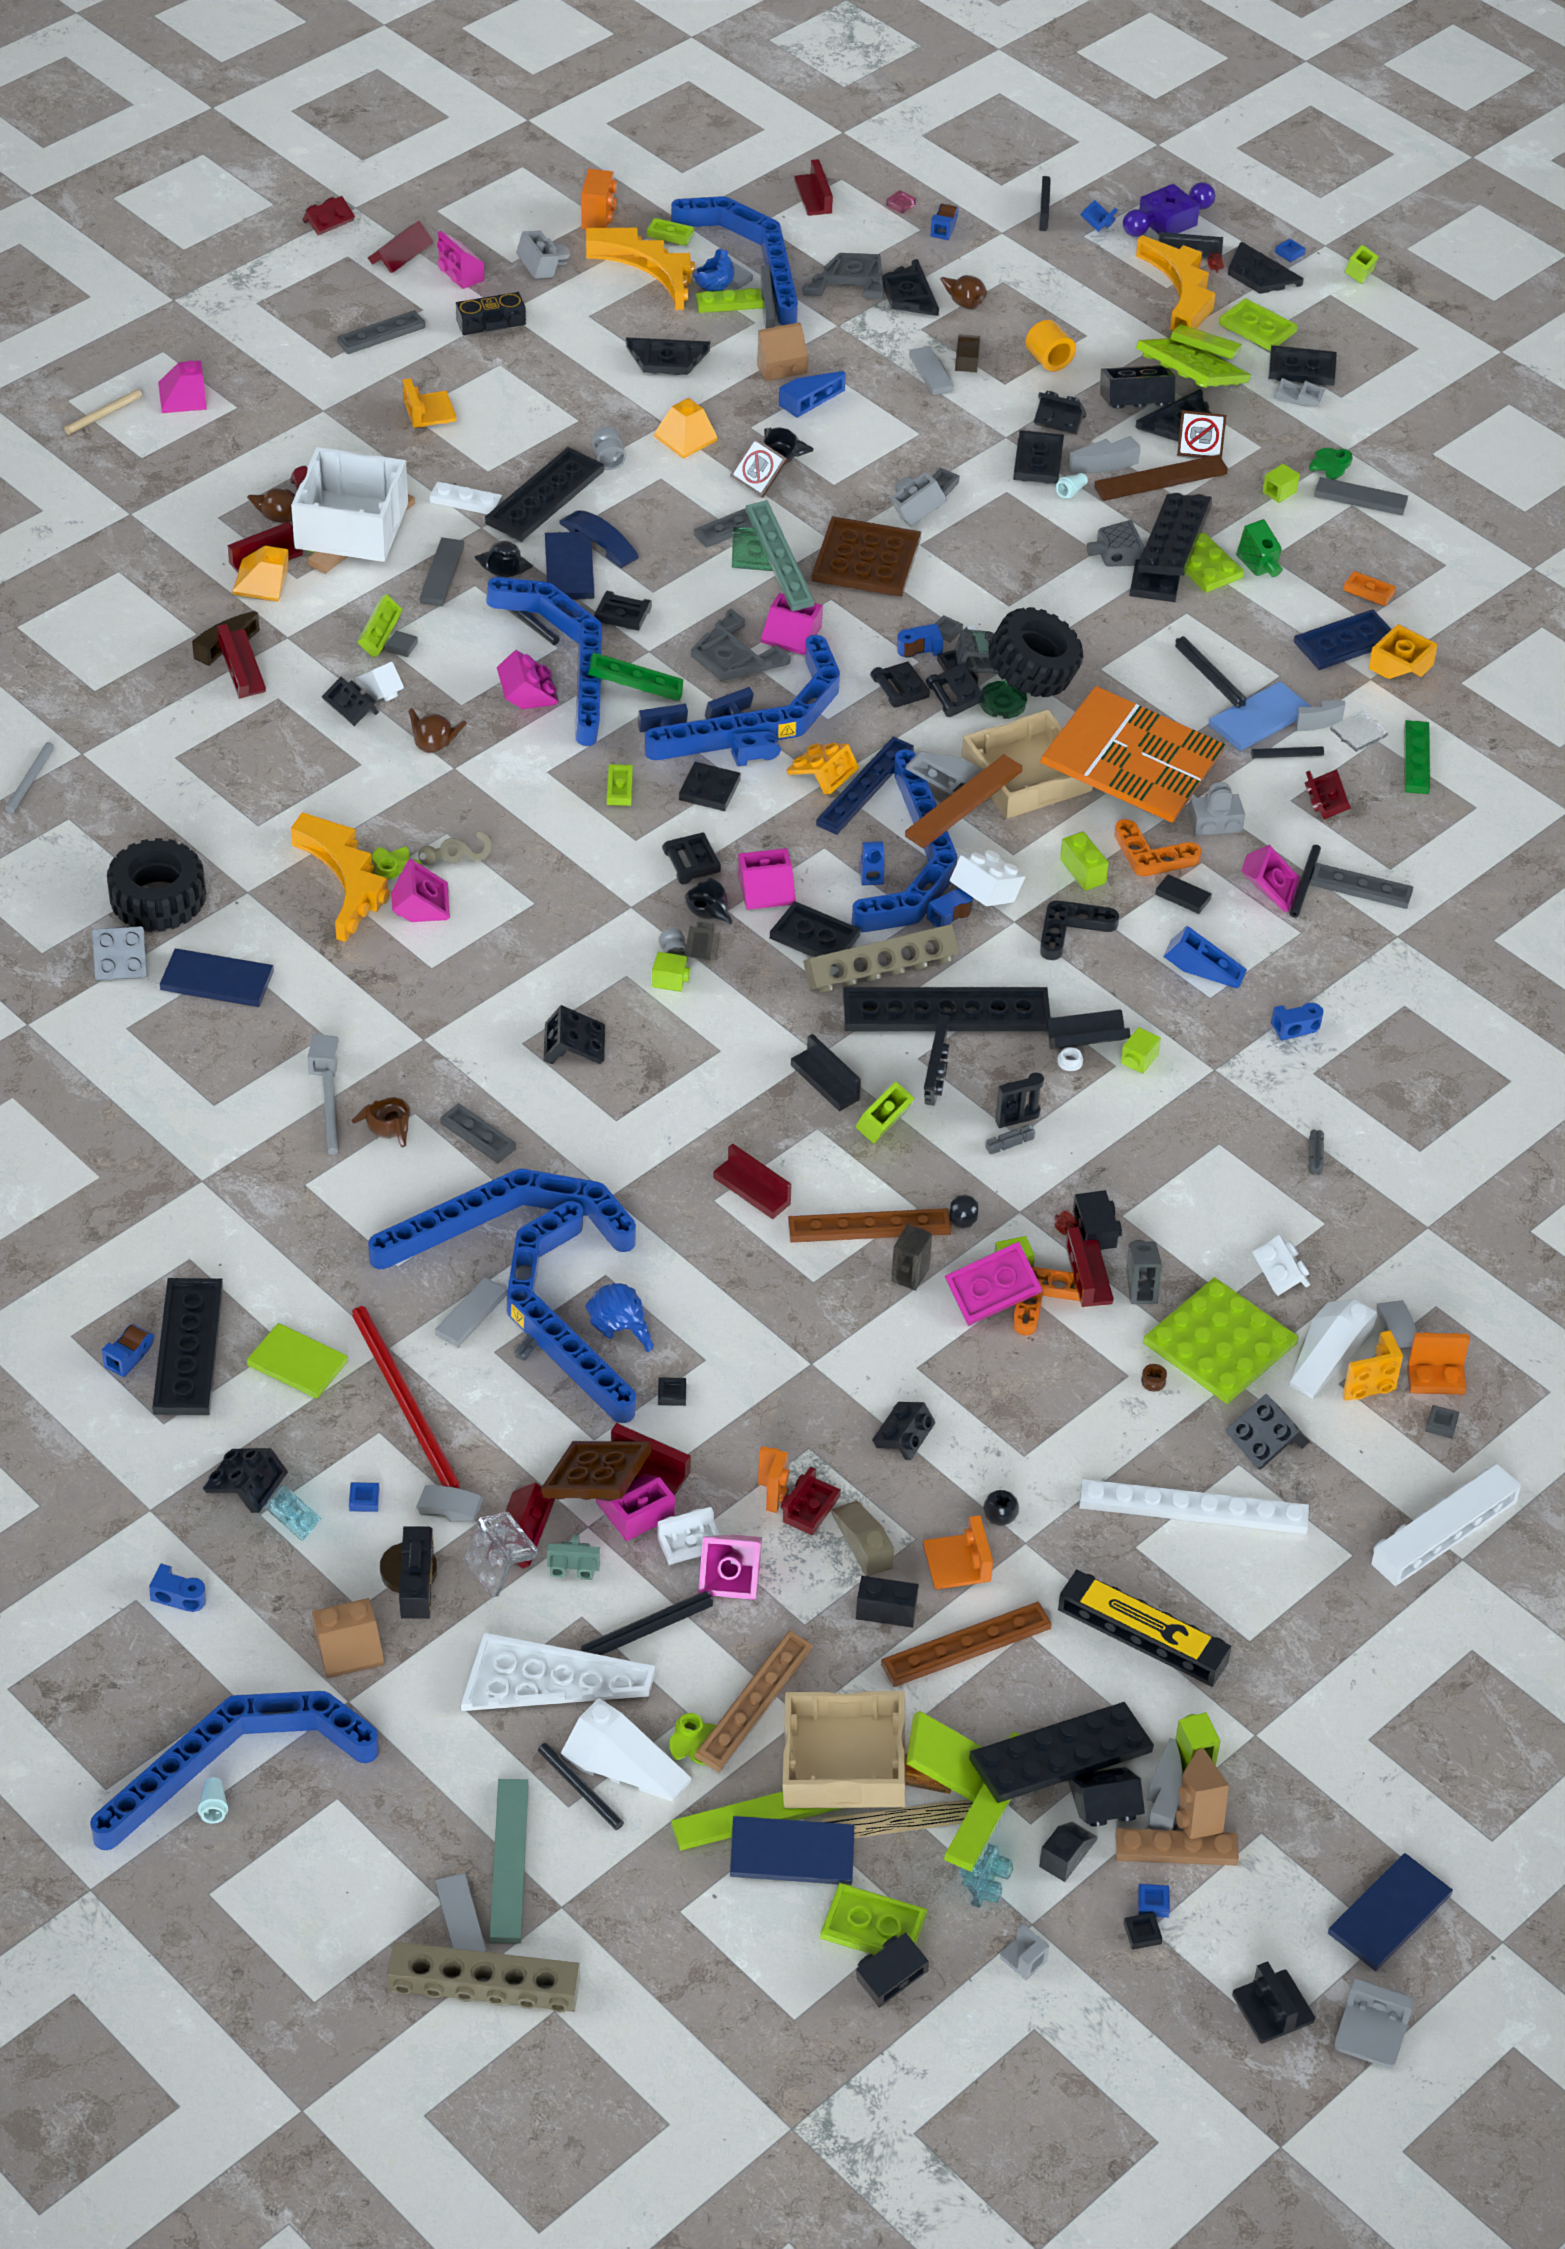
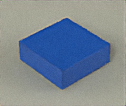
M1288 239L1276 246L1275 253L1292 262L1303 256L1306 248L1294 240Z
M351 1482L349 1511L378 1512L379 1483Z
M1139 1884L1138 1915L1154 1912L1155 1917L1169 1918V1885Z

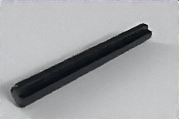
M1182 636L1175 640V647L1236 708L1246 705V696L1186 637Z
M703 1591L589 1641L581 1646V1651L597 1655L608 1653L712 1607L713 1598L709 1591Z

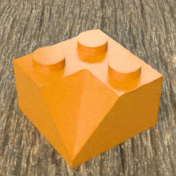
M1397 624L1372 647L1369 669L1387 679L1409 672L1422 677L1434 666L1438 644Z

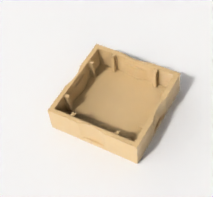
M1049 710L1019 718L1006 725L991 727L963 736L961 758L980 767L982 771L1003 754L1022 765V772L990 796L1006 819L1092 791V786L1040 763L1042 755L1063 729Z
M862 1691L850 1694L785 1692L784 1727L786 1746L783 1752L782 1784L784 1808L905 1807V1691Z

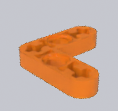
M1122 819L1115 825V839L1132 870L1139 876H1151L1192 867L1200 862L1202 850L1196 843L1186 842L1151 850L1134 821ZM1136 845L1139 846L1141 849L1133 850L1130 849L1129 846ZM1170 857L1173 859V861L1167 862L1163 861L1161 858Z
M1031 1267L1043 1292L1030 1297L1036 1300L1035 1304L1028 1305L1023 1301L1016 1304L1013 1319V1329L1015 1332L1023 1336L1036 1332L1043 1296L1080 1301L1072 1272ZM1055 1281H1062L1066 1283L1067 1286L1064 1288H1057L1052 1283H1054ZM1024 1314L1029 1315L1028 1324L1022 1323Z

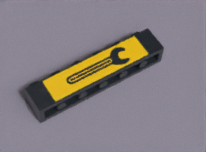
M1076 1569L1060 1593L1058 1611L1211 1687L1214 1686L1229 1663L1232 1646L1221 1638L1213 1637L1194 1625L1176 1619L1170 1613L1162 1612L1148 1605L1145 1601L1122 1592L1117 1587L1101 1582L1091 1574H1085Z

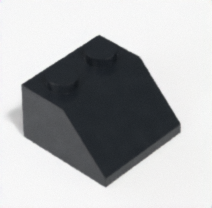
M1126 1766L1095 1771L1068 1780L1079 1818L1086 1824H1089V1826H1103L1107 1824V1820L1118 1819L1122 1822L1132 1821L1136 1819V1815L1145 1814L1141 1778Z

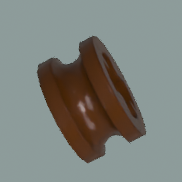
M1159 1364L1147 1365L1142 1372V1386L1152 1392L1162 1390L1166 1385V1369Z

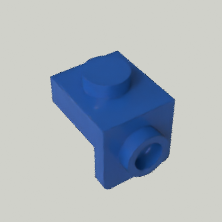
M1094 200L1080 215L1099 232L1104 227L1108 229L1116 220L1114 215L1118 212V209L1114 208L1108 213Z

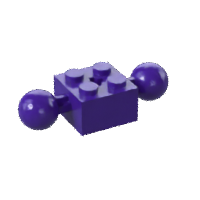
M1199 182L1192 186L1189 195L1174 183L1140 198L1139 209L1131 210L1124 216L1123 228L1132 237L1144 235L1149 227L1157 234L1160 232L1181 233L1198 225L1199 209L1204 210L1212 206L1216 197L1215 190L1210 184Z

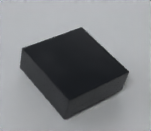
M659 1377L658 1405L686 1406V1378Z
M1154 1912L1124 1918L1123 1924L1132 1950L1162 1944L1163 1938Z

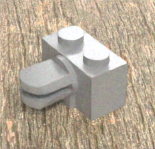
M522 231L516 254L532 276L538 279L554 277L556 267L567 265L571 253L570 249L565 245H554L551 239L546 238L542 231Z
M927 471L916 479L905 477L899 480L895 485L896 494L890 497L899 516L910 527L920 522L922 518L933 510L938 509L940 505L947 501L939 484Z
M1218 782L1210 786L1209 792L1205 797L1191 798L1188 817L1194 835L1202 836L1243 832L1245 812L1239 794H1232L1231 788L1227 783Z

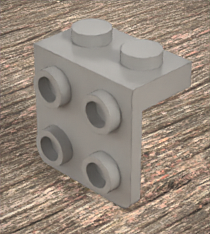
M1354 1978L1347 2006L1335 2039L1334 2048L1339 2052L1386 2068H1393L1415 1999L1408 1997L1403 1992L1391 1991L1379 1987L1371 1981H1361Z

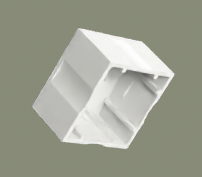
M316 447L308 465L307 475L300 484L292 502L295 548L385 562L408 505L406 460L358 455L347 451Z

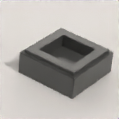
M945 615L935 623L938 625L943 640L949 643L963 630L962 623Z
M396 630L386 644V651L408 657L418 644V637Z
M1432 1405L1425 1431L1453 1439L1460 1412Z

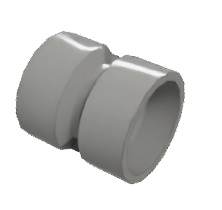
M604 427L593 434L592 446L597 461L604 464V469L614 470L623 465L626 460V453L619 432L614 428Z

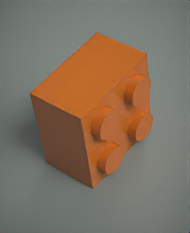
M588 168L581 192V229L608 228L609 223L613 222V211H616L617 198H614V193L617 190V180H614V171Z

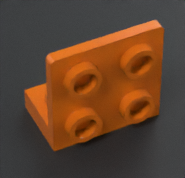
M1415 1333L1407 1364L1410 1393L1465 1395L1467 1387L1464 1363L1470 1343V1335L1458 1333Z
M981 1515L969 1517L968 1529H964L963 1535L923 1541V1548L935 1589L991 1582L993 1558Z

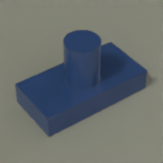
M750 687L709 701L704 716L706 719L740 714L742 710L751 707L754 693Z
M684 703L639 710V731L646 732L651 728L686 723L688 717L687 705Z

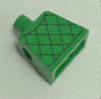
M1262 519L1245 525L1236 556L1256 576L1269 573L1271 577H1276L1283 570L1278 563L1282 548L1267 522Z

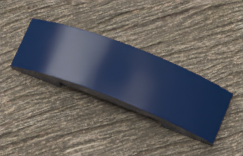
M578 510L559 520V524L570 532H581L606 550V558L620 568L638 559V553L628 540L610 523L593 513Z

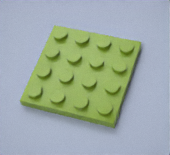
M1170 338L1139 340L1136 349L1143 352L1142 355L1144 357L1157 359L1160 361L1161 366L1177 370L1178 375L1196 380L1195 384L1203 388L1249 383L1252 375L1210 352L1173 341Z
M1214 1277L1144 1336L1143 1343L1223 1402L1229 1404L1298 1344L1299 1336Z

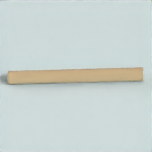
M137 389L65 426L64 429L70 435L141 398L142 393Z

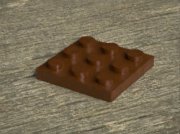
M572 1441L541 1487L543 1498H556L558 1500L566 1498H581L583 1500L622 1499L652 1452L650 1442Z

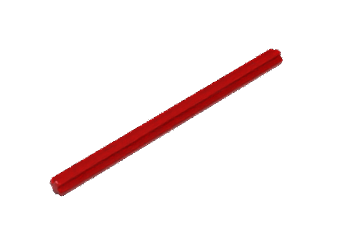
M364 1306L354 1308L352 1310V1317L442 1486L460 1489V1483L369 1312Z

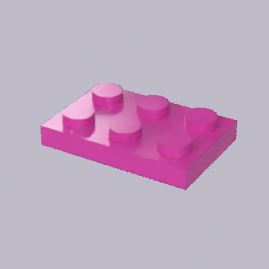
M1019 1242L945 1276L968 1326L1043 1292Z

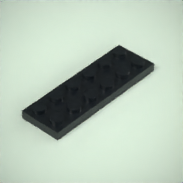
M567 447L485 516V524L522 542L604 472V464Z
M1181 493L1166 495L1139 561L1138 573L1185 575L1212 506L1211 496H1204L1202 494L1182 495Z
M167 1278L152 1407L153 1415H210L223 1294V1278Z
M1124 1701L970 1751L969 1760L996 1802L1000 1803L1152 1753L1154 1744Z

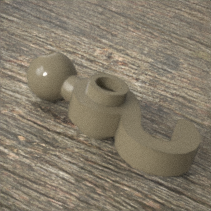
M477 831L475 835L484 843V848L479 853L472 852L460 840L449 838L441 844L440 848L435 849L432 846L422 847L418 852V858L424 865L434 864L438 858H443L449 863H456L463 858L464 854L469 859L480 861L490 854L492 843L484 832ZM421 853L426 854V858L423 860L420 859Z

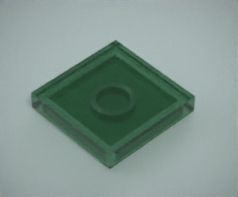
M733 527L732 568L773 571L754 528Z

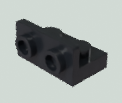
M340 677L321 696L328 705L353 726L369 711L375 715L379 713L374 706L376 701L367 692L362 695L360 693L362 689L353 680L348 683L343 677Z

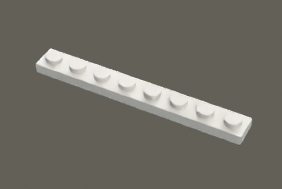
M1082 1479L1079 1506L1081 1509L1307 1534L1308 1504Z

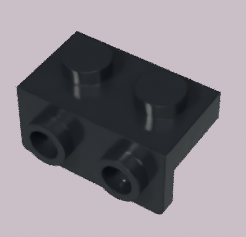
M897 1402L872 1441L876 1448L899 1449L905 1460H911L935 1425V1420L925 1402Z

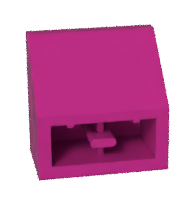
M439 231L437 242L439 253L437 263L439 269L446 273L462 289L484 281V262L462 242L443 231Z
M779 593L770 607L761 643L773 647L777 645L781 649L805 655L806 639L811 635H817L822 627L823 605L814 603L812 607L791 611L784 594Z
M515 650L496 667L505 699L519 708L528 709L556 705L559 702L556 694L557 689L551 677V670L546 665H540L534 661L530 655H524Z
M787 848L738 854L737 875L746 910L792 905L796 901L792 864Z
M643 1475L633 1480L622 1499H596L597 1505L626 1542L658 1526L659 1521L675 1516V1496L662 1479L656 1476Z

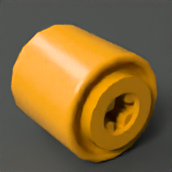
M1042 320L1036 323L1026 335L1025 345L1027 350L1048 371L1054 372L1065 368L1075 356L1076 343L1055 321Z

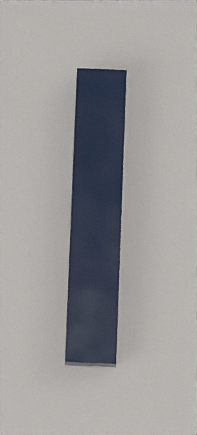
M893 736L817 818L816 826L838 835L893 775L896 753L903 749L914 751V745Z

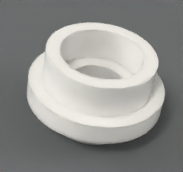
M1067 1047L1059 1053L1057 1063L1066 1071H1076L1083 1065V1056L1077 1048Z

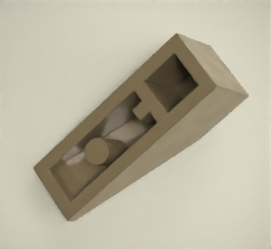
M858 1501L831 1509L836 1523L865 1576H871L893 1568L894 1546L882 1525Z

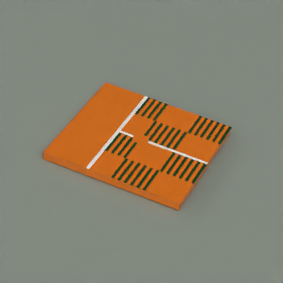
M1095 686L1042 755L1040 763L1173 823L1223 752L1225 744Z

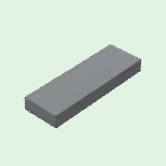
M930 346L909 351L910 359L932 395L953 392L954 385Z
M484 1277L435 1329L436 1336L459 1347L507 1296V1289Z
M465 1873L436 1879L435 1886L452 1948L486 1952Z

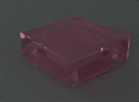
M901 190L897 191L886 201V206L902 214L916 205V198Z

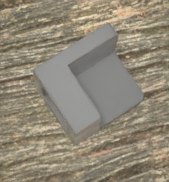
M313 1034L308 1053L309 1075L322 1076L324 1071L330 1070L333 1072V1077H335L337 1070L336 1051L339 1043L337 1036Z
M1022 1923L1017 1927L1016 1939L1000 1953V1959L1023 1979L1027 1980L1047 1962L1049 1945Z

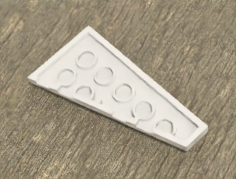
M483 1633L462 1699L461 1711L596 1701L598 1698L611 1700L649 1697L656 1673V1666Z

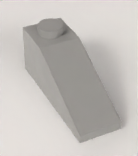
M921 751L906 765L907 770L951 795L982 771L980 767L961 757Z

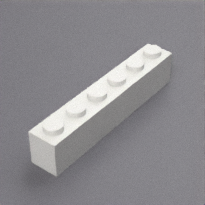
M1498 1464L1488 1470L1483 1469L1474 1480L1468 1484H1461L1455 1493L1448 1498L1446 1496L1442 1497L1432 1509L1419 1513L1413 1522L1400 1526L1394 1535L1388 1539H1381L1374 1546L1371 1565L1394 1586H1397L1515 1504L1521 1484Z

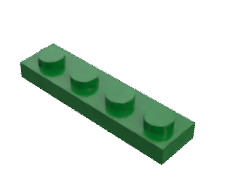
M593 652L591 655L588 675L675 701H680L682 697L684 679Z
M1405 720L1404 781L1406 793L1429 794L1430 791L1429 722Z

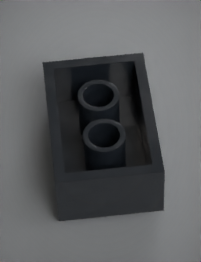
M1161 365L1102 368L1100 373V395L1109 406L1116 409L1124 408L1125 405L1146 407L1147 404L1155 403L1157 406H1166L1169 402H1175L1176 376L1170 369Z

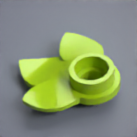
M378 847L372 854V861L376 865V875L385 877L387 880L401 875L407 861L410 860L407 847H402L390 853L384 848ZM412 859L421 865V861Z
M695 1713L682 1715L676 1721L675 1733L669 1739V1749L672 1756L679 1760L689 1755L693 1762L707 1766L695 1758V1754L716 1725L703 1723L701 1717Z

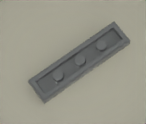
M761 266L760 284L765 329L775 327V314L770 267Z
M413 310L337 336V342L347 354H351L424 329L425 321Z
M1323 477L1319 478L1314 497L1397 515L1404 514L1408 501V495Z
M441 537L420 595V603L437 606L444 605L464 549V540Z
M1320 863L1316 864L1310 884L1311 886L1404 909L1408 908L1414 886Z

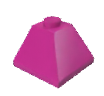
M201 361L179 362L158 382L162 413L207 410Z
M1270 844L1247 854L1241 872L1284 912L1289 911L1300 877Z
M408 860L391 892L392 911L410 922L449 919L448 882L414 860Z
M744 1535L703 1536L698 1594L703 1591H709L711 1596L756 1600L762 1537Z

